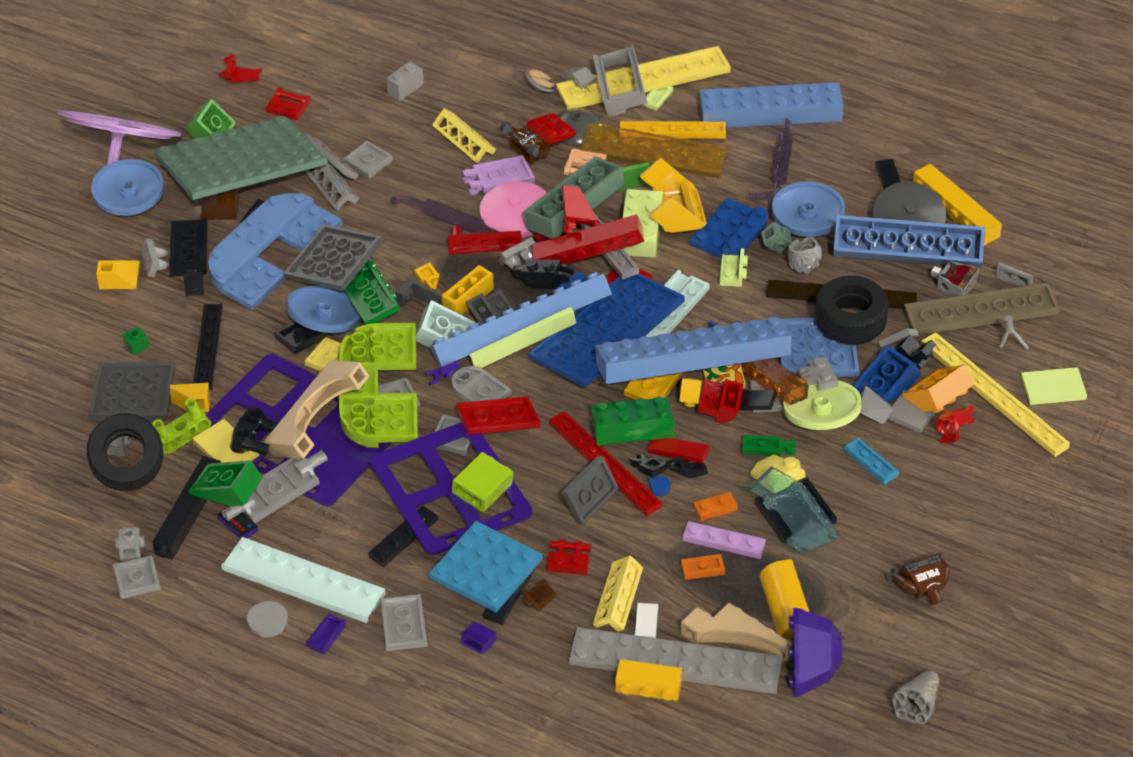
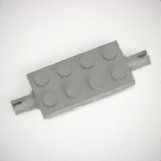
M320 450L308 459L290 458L262 476L263 478L258 484L257 489L253 491L245 505L229 506L221 511L223 517L230 521L240 513H245L250 520L257 523L320 484L319 478L313 471L315 467L328 461L327 456Z

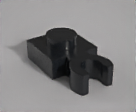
M637 453V459L630 458L631 466L639 467L640 472L653 478L667 469L666 462L653 456L646 458L643 453Z

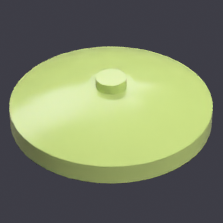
M838 380V387L819 390L817 384L804 386L803 383L798 384L785 395L783 406L785 416L795 425L812 430H828L852 422L860 414L862 403L861 395L856 388Z

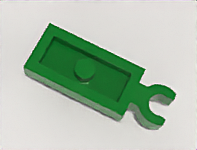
M743 435L742 454L777 455L781 457L782 453H786L787 455L794 456L796 454V448H794L796 447V440L782 441L783 437Z

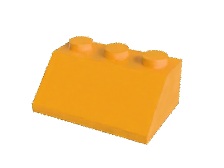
M965 364L937 369L902 393V395L923 412L933 411V413H937L944 409V405L956 401L957 396L966 394L968 392L967 389L974 384Z

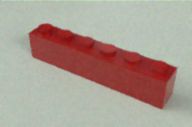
M635 214L532 244L533 259L560 260L562 264H569L644 242L643 226L638 215Z

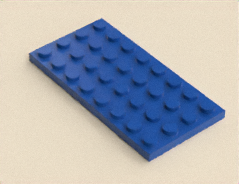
M636 274L623 280L619 276L609 285L612 295L582 307L574 314L576 324L548 336L528 353L529 359L586 388L601 375L596 366V345L605 342H619L624 339H639L646 336L683 304L685 297L641 274Z

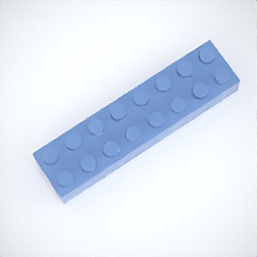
M839 82L700 90L699 103L702 121L726 122V127L838 122L843 119L844 107Z
M837 215L833 256L947 265L950 261L981 268L983 263L985 227Z

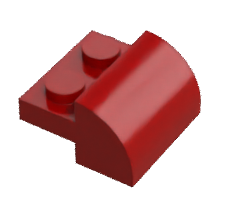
M705 379L697 412L715 416L714 422L725 423L732 421L736 418L739 411L744 384L725 379L724 384Z

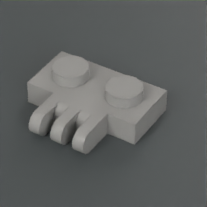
M826 357L808 360V367L798 370L804 386L817 384L819 390L838 387V379Z

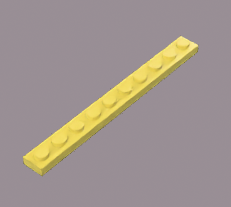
M936 332L921 341V345L931 339L935 342L936 346L932 350V355L946 367L965 364L974 384L971 388L1054 457L1069 448L1070 442Z

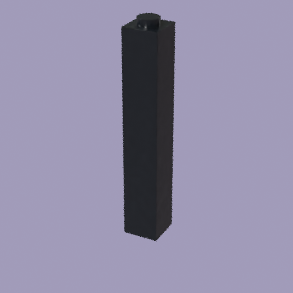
M202 456L152 541L155 555L161 558L174 559L207 502V499L191 495L188 491L207 464L221 463V460Z

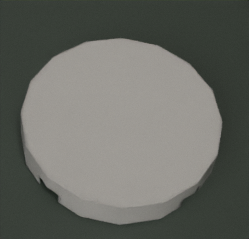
M265 601L258 603L248 612V628L253 634L256 633L260 637H274L281 634L288 625V613L285 607L278 602Z

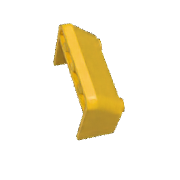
M661 157L640 175V178L649 184L653 191H663V203L649 215L661 225L665 232L677 233L700 230L707 225L696 187Z

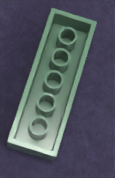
M596 156L524 210L527 229L551 239L560 236L564 232V208L561 186L580 187L593 210L625 185L623 168Z

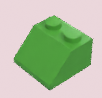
M211 98L197 109L185 129L194 138H203L210 136L212 133H222L228 129H233L236 122Z

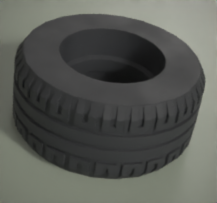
M847 275L832 279L820 289L817 295L815 311L817 326L824 335L838 343L858 345L872 341L884 331L887 324L888 297L878 284L865 277ZM853 307L862 310V312L850 313L841 309Z
M131 413L111 415L105 418V420L103 419L101 423L99 422L94 427V430H92L90 438H88L87 459L90 469L97 480L110 489L122 490L123 492L140 489V487L149 484L161 469L163 446L160 435L152 423L139 415ZM119 437H134L142 443L144 455L142 460L135 466L118 468L108 461L106 456L107 447L113 440Z

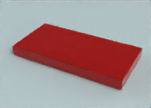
M528 396L456 403L455 407L467 435L540 428L541 425Z

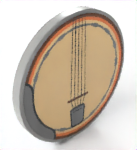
M529 68L526 71V77L536 87L535 90L554 92L556 90L555 80L547 73L536 68Z

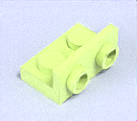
M741 248L740 256L722 255L720 286L742 287V279L746 280L747 268H743V266L747 267L748 256L744 255V249Z

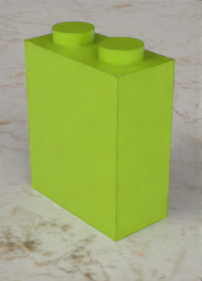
M481 452L453 479L452 493L484 513L512 485L514 472L509 467L497 462L493 457Z

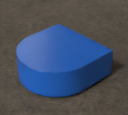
M664 476L648 478L651 492L656 497L666 495L670 491V480Z

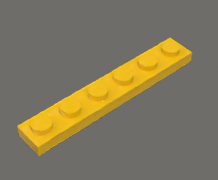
M620 121V138L726 139V122Z

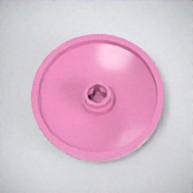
M513 181L498 185L491 189L481 201V221L490 232L521 230L522 238L536 234V232L527 229L524 210L547 192L538 185L524 181Z

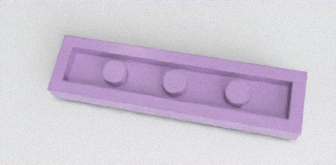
M688 521L683 534V541L758 559H761L766 545V539L690 521Z

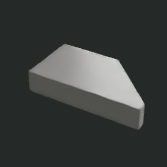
M909 328L880 340V348L899 344L900 341L910 335L915 338L919 336L916 329Z

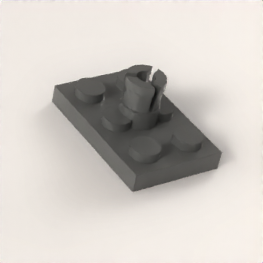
M597 456L561 493L577 523L584 525L619 487L605 459L602 456Z

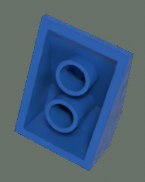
M887 345L855 382L853 387L861 395L865 386H868L889 403L902 394L904 390L909 389L922 373L915 363Z

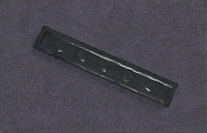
M204 304L193 384L209 383V390L213 389L223 313L222 304Z

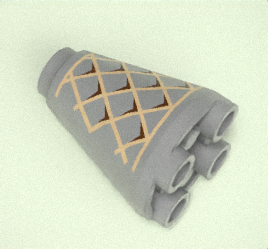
M933 671L923 672L901 686L894 693L892 701L895 715L899 719L919 724L927 722L934 710L939 687L938 675Z

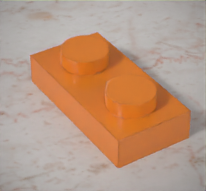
M731 492L693 502V508L700 521L738 511V505Z
M721 554L681 559L685 580L725 575Z

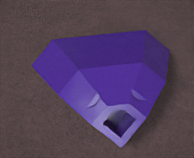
M793 608V616H789V629H793V646H789V659H793L794 669L793 676H789V688H793L794 697H799L832 679L842 663V633L830 619L800 608Z

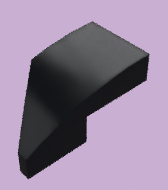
M682 457L666 462L667 468L689 479L708 474L704 462L683 461Z

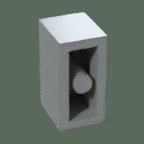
M409 61L386 78L387 94L401 101L424 84L423 68Z

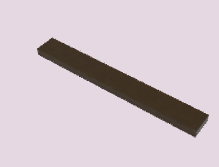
M768 279L767 297L816 301L818 292L825 284ZM883 289L888 297V308L904 309V304L917 302V292Z

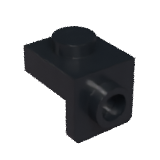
M189 270L187 273H183L185 295H204L202 271Z

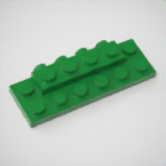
M368 260L344 290L365 325L377 323L400 310L396 302L397 297L395 293L390 289L389 284L384 280L383 275L377 269L373 260Z

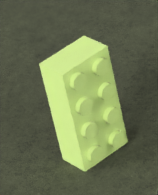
M627 189L623 218L637 214L643 226L644 242L623 248L629 256L656 258L660 224L650 217L649 214L663 203V191Z

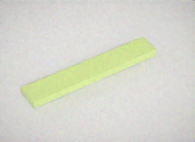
M571 307L564 309L469 354L472 366L483 368L576 324L574 310Z

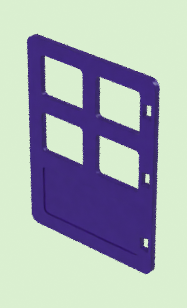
M268 354L207 412L206 416L211 421V426H213L233 406L239 405L245 409L258 407L263 410L264 415L268 419L279 423L317 375L275 354ZM270 370H275L298 382L275 406H270L247 394ZM339 396L335 397L332 400L339 403ZM338 404L316 427L307 426L305 433L314 446L304 458L308 459L322 450L327 456L328 461L314 468L313 472L320 481V484L313 487L316 490L315 493L307 491L302 495L323 506L333 505L370 466V457L385 451L391 443H379V448H368L352 441L341 428ZM265 430L259 431L255 439L261 441L269 432ZM258 456L252 460V463L259 472L266 474L290 458H285L281 463L276 464L262 456ZM260 462H263L267 464L266 468H264L258 464Z

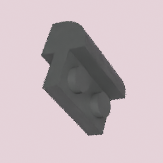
M500 289L486 297L481 293L466 301L468 308L480 325L486 323V318L496 315V318L503 316V311L513 308Z

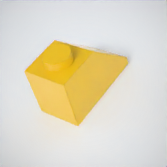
M683 378L679 402H684V406L695 407L696 404H699L704 380Z

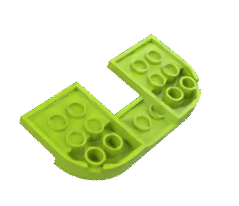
M372 323L356 328L353 334L350 336L346 335L342 340L339 350V361L360 362L369 374V377L359 390H351L339 395V419L343 432L352 441L368 448H379V443L409 442L417 439V393L378 394V370H416V323Z

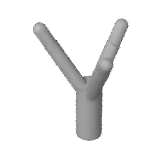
M1006 316L1004 318L1006 332L999 348H1003L1008 335L1012 333L1021 345L1028 350L1027 344L1014 330L1012 317Z

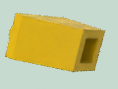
M209 383L170 385L171 402L188 411L185 402L190 398H194L199 408L203 409L204 412H209Z

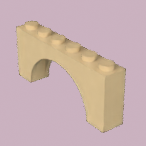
M329 361L263 442L270 444L269 452L273 457L304 459L314 446L305 433L309 422L325 404L335 397L351 390L360 389L369 377L361 363Z

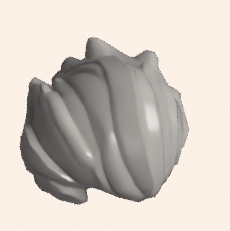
M806 237L801 242L795 240L788 246V259L792 270L795 269L799 273L803 272L808 275L812 269L819 267V261L822 258L821 247L813 237Z

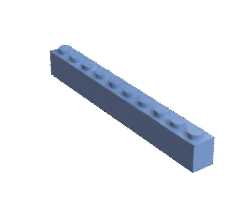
M595 272L586 276L588 280L581 282L579 279L571 282V287L564 289L563 286L553 290L554 294L547 296V294L536 297V302L530 303V301L519 304L520 308L513 311V308L507 309L502 312L503 316L496 318V315L486 318V323L484 324L474 323L468 326L469 330L463 333L461 329L451 333L452 337L446 340L444 337L434 340V345L430 346V349L438 367L464 358L564 309L571 307L573 310H576L612 295L604 273L598 275Z

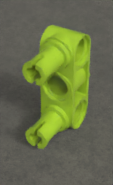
M190 398L185 402L188 412L165 426L160 419L153 421V427L156 428L160 435L164 454L173 453L185 444L190 443L195 436L211 427V421L206 416L204 410L199 408L194 398Z

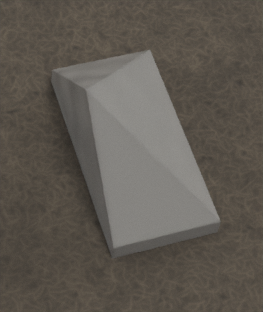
M999 262L996 278L1018 287L1032 285L1033 275Z
M865 386L861 393L862 408L860 413L881 424H885L894 408L872 389Z

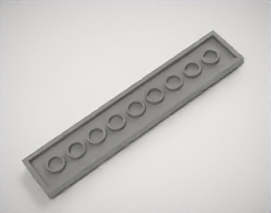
M577 627L569 665L617 671L619 661L622 659L682 668V681L777 694L783 656Z

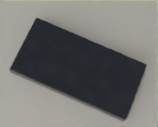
M207 219L171 221L170 277L183 276V273H187L189 270L202 271L203 275H207Z

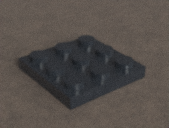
M808 477L755 498V504L784 544L837 523V517Z

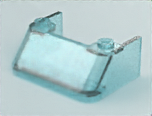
M773 466L749 487L752 492L762 496L764 499L763 504L769 510L774 509L780 514L793 533L786 541L794 546L797 551H811L834 542L840 536L808 489L800 481Z

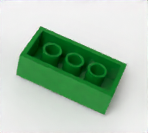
M668 397L617 401L613 403L602 402L591 405L592 426L597 445L675 437L674 416Z

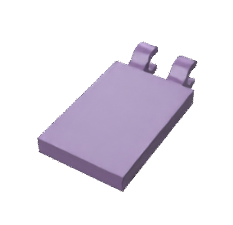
M523 155L473 165L472 169L463 170L465 177L462 178L464 184H469L470 189L468 191L472 196L478 194L481 190L484 193H488L496 186L507 182L524 181L535 183V177Z

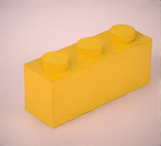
M480 265L441 295L442 306L463 315L469 310L466 301L481 293L485 297L494 289L493 273Z
M620 659L616 675V692L678 701L682 683V668Z

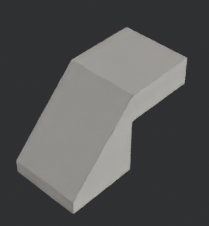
M573 67L560 73L565 82L573 80L580 89L596 82L595 76L587 67Z

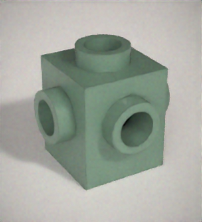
M776 222L771 223L761 232L764 245L769 250H773L778 254L787 249L792 243L790 231Z

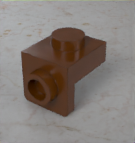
M545 579L529 592L525 588L521 590L525 595L523 598L525 603L530 608L534 606L538 611L558 596Z

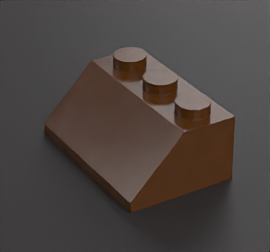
M241 187L203 197L200 218L207 220H237Z

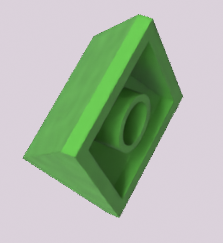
M649 162L624 167L625 185L616 192L647 185L640 178V175L650 167Z

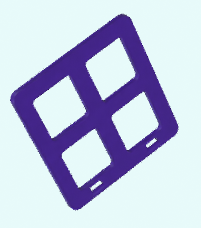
M462 422L370 457L369 464L425 552L429 555H437L450 550L475 521L498 531L529 519L533 512L532 507L514 481L504 492L514 508L487 519H482L472 505L452 493V484L455 476L451 474L435 450L436 447L466 437L478 455L483 452L502 464L482 434L467 435ZM414 455H421L439 483L418 492L406 494L388 465ZM442 497H448L467 526L446 535L434 537L417 512L416 507ZM506 516H510L512 518L505 522H502L501 518H504ZM452 537H455L457 539L456 541L451 542L449 544L446 541L447 539H450Z

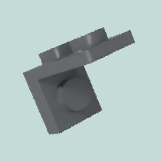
M409 278L396 291V301L401 307H404L413 297L430 303L432 300L440 304L438 291Z

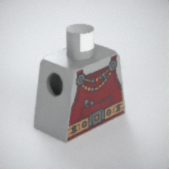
M950 261L944 269L934 266L931 276L938 279V291L949 297L969 294L977 282L979 268Z

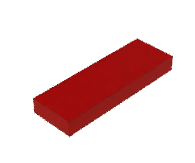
M674 438L654 439L648 447V453L671 458L682 457L683 460L703 463L710 451L709 445Z

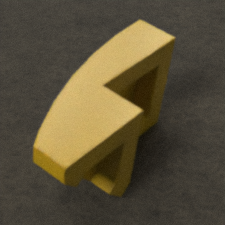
M427 263L414 270V275L421 284L436 290L440 274L437 273L431 263Z

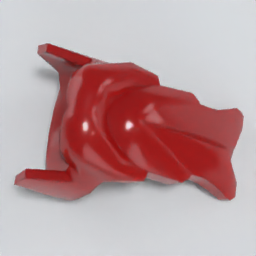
M230 54L228 57L223 58L224 63H227V67L219 73V77L225 78L226 81L232 83L260 80L259 74L262 72V68L249 69L236 66L235 54Z
M972 405L960 410L945 411L937 417L936 428L939 433L944 434V437L939 439L941 444L957 442L959 440V427L966 423H974V418L971 416L974 410Z

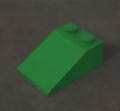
M251 460L207 464L188 492L191 495L226 506H243L248 502L253 491L257 489L263 477Z

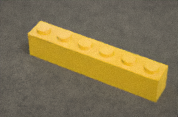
M928 164L914 172L913 182L933 190L942 200L946 214L951 220H954L958 225L985 227L984 245L1000 237L1002 223L932 164Z

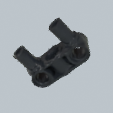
M249 407L233 430L230 449L235 453L253 451L266 456L270 444L260 442L255 438L259 431L272 432L279 423L268 419L262 409Z

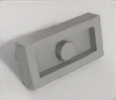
M532 237L502 252L498 259L500 265H507L513 269L514 265H521L519 257H522L525 261L533 259L532 244H535Z
M145 238L141 249V256L147 276L155 277L157 271L169 267L166 261L160 259L167 256L169 252L154 246L153 239Z

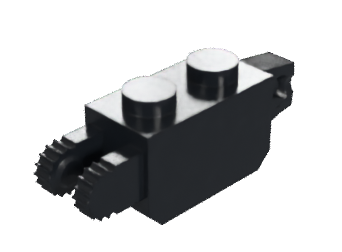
M527 259L523 265H514L512 273L515 279L524 280L529 288L556 289L560 283L570 282V275L575 273L576 268L570 264H562L560 260Z

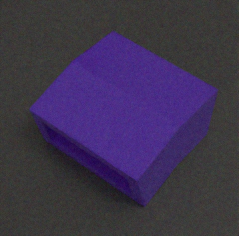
M474 621L463 632L461 644L483 654L497 640L496 632Z

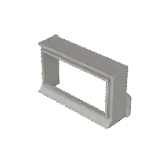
M633 45L632 47L600 56L593 54L602 99L608 117L624 114L628 108L648 103ZM631 62L637 90L610 97L604 68Z

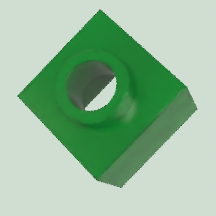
M139 326L122 334L124 345L132 355L150 348L148 336Z

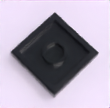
M296 321L274 333L275 339L295 354L327 337L326 332L306 328Z

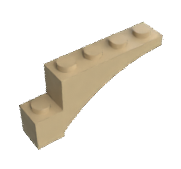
M730 603L714 617L696 607L681 622V635L694 644L704 642L735 643L757 648L772 655L783 656L782 660L787 663L792 660L789 659V646H793V644L788 639L782 638L774 630L762 625L756 618L750 617L739 607H735Z

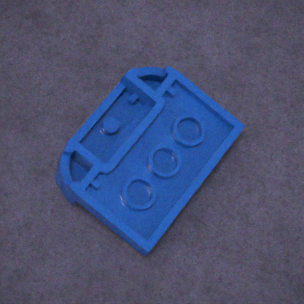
M727 197L706 221L707 225L693 235L690 239V245L722 259V255L740 256L741 248L744 249V255H746V249L767 228L768 211L761 206L753 209Z

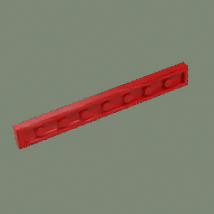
M565 411L549 419V425L589 463L597 456H602L605 459L619 487L618 490L646 517L662 508V502L601 445H597L596 440Z

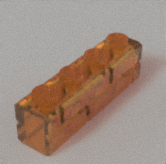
M772 358L742 363V372L766 389L775 390L777 396L788 404L793 405L798 403V401L807 399L809 389L807 381L801 379L794 372L789 371Z

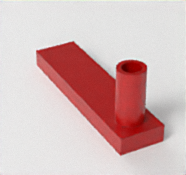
M455 225L451 228V235H448L449 254L506 251L522 242L521 230L462 234V228Z

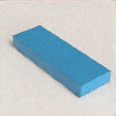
M859 437L844 446V452L883 485L899 475V471Z

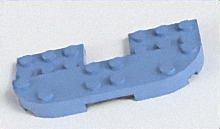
M286 193L272 196L213 249L208 262L211 283L222 294L253 310L286 279L283 274L285 271L259 258L258 255L276 238L302 251L323 224L340 227L342 219L313 204V198L302 193Z

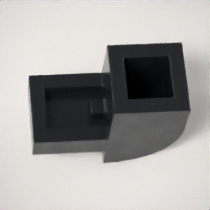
M910 335L900 341L894 350L915 363L918 369H921L931 358L932 350L936 344L931 339L925 344L920 345Z

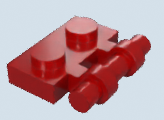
M559 539V541L551 540L550 548L558 549V551H549L547 572L588 574L590 554L582 553L583 551L591 552V544L584 543L583 541H577V543L566 542L565 539ZM565 550H574L576 553L565 552Z

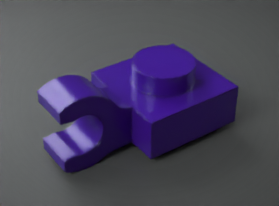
M454 361L434 370H429L424 374L425 376L433 375V381L428 383L433 385L439 381L441 375H444L445 378L455 373L454 370L460 367L458 362Z

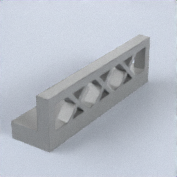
M327 161V165L316 167L313 171L310 169L304 170L335 210L339 211L347 200L356 204L360 199L329 161ZM320 173H324L323 181H319ZM332 183V190L327 192L328 184ZM336 194H341L342 197L336 203Z

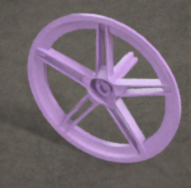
M57 111L58 115L64 116L65 120L111 132L112 139L107 165L119 161L122 137L125 134L159 139H172V136L182 135L181 132L126 119L76 111Z

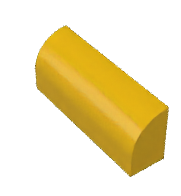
M787 559L769 564L759 575L777 634L784 639L793 638V629H789V616H793V608H800L809 612L792 559Z

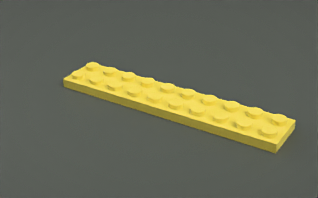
M719 46L639 64L645 92H649L652 89H662L665 86H674L722 75L731 71V67ZM632 66L605 72L610 97L637 90ZM597 74L594 75L596 82L583 89H580L573 80L556 84V89L567 110L603 102Z

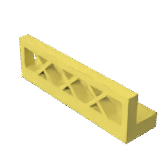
M445 108L432 124V126L477 163L485 152L493 155L497 150L456 114ZM446 118L447 126L441 128L439 125ZM457 128L458 135L452 137L451 129ZM468 137V145L463 146L462 138ZM479 146L481 149L476 156L473 155V147Z
M632 556L612 562L593 621V625L596 628L610 624L617 632L624 630L643 567Z

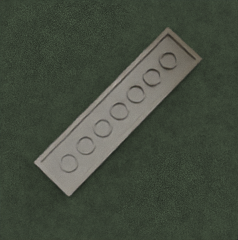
M1049 283L904 304V311L911 329H916L918 335L1005 322L1004 318L1008 315L1012 317L1013 321L1058 315L1060 312Z

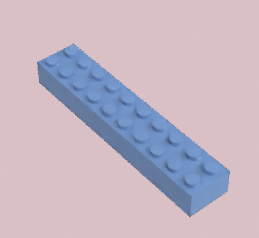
M769 317L763 320H751L750 322L743 323L735 322L730 325H716L711 328H697L691 331H678L677 333L659 334L652 337L643 336L639 339H624L612 343L605 342L596 345V366L606 384L777 358L791 355L792 335L780 317Z

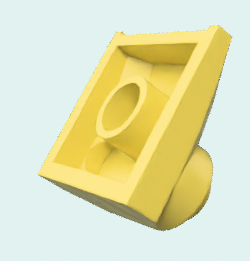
M772 455L757 462L751 470L750 476L774 492L804 478L805 470L800 467V461L794 457L783 458Z

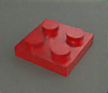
M554 113L527 120L526 124L527 128L548 144L573 138L576 134L575 129Z

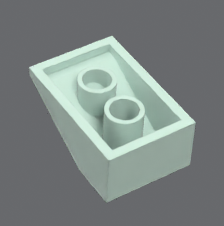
M431 300L424 309L418 323L416 341L430 348V346L434 345V340L444 337L445 340L451 338V333L460 329L463 333L469 330L468 326L476 322Z

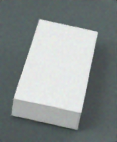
M638 603L635 635L656 638L658 604Z

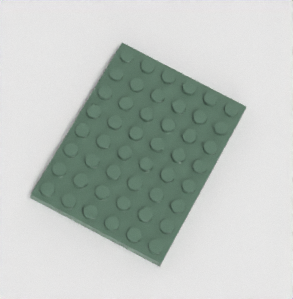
M279 116L269 121L263 120L253 125H244L238 129H228L222 133H212L207 137H197L191 141H182L172 146H162L160 149L154 150L158 161L193 200L327 165V157L286 116Z

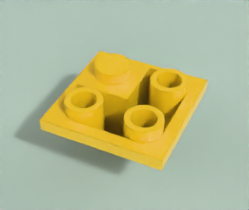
M98 261L96 274L99 289H136L140 261Z

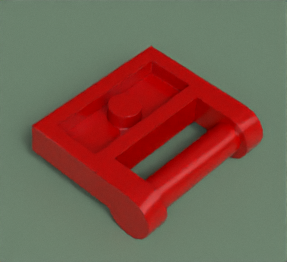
M278 87L274 96L265 106V110L267 113L286 116L288 119L297 121L309 105L311 98L308 95L294 94ZM282 97H283V98L290 99V100H294V101H297V102H300V104H299V103L292 102V101H288V100H285V99H282Z

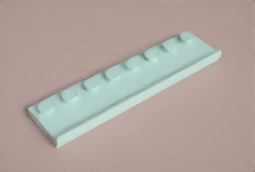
M677 270L664 286L684 295L685 302L646 336L670 334L710 289V284L694 276L688 277L683 275L680 270Z
M244 537L240 539L226 561L221 564L222 569L226 572L364 623L368 622V617L372 611L376 610L380 599L386 594L385 589Z

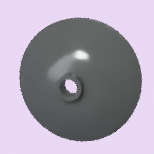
M572 108L558 114L559 118L576 130L575 137L559 141L565 145H589L597 141L603 134L604 124L602 119L590 110Z

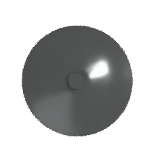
M900 182L885 188L878 195L874 203L872 216L873 218L945 224L946 210L940 197L930 188L914 182Z

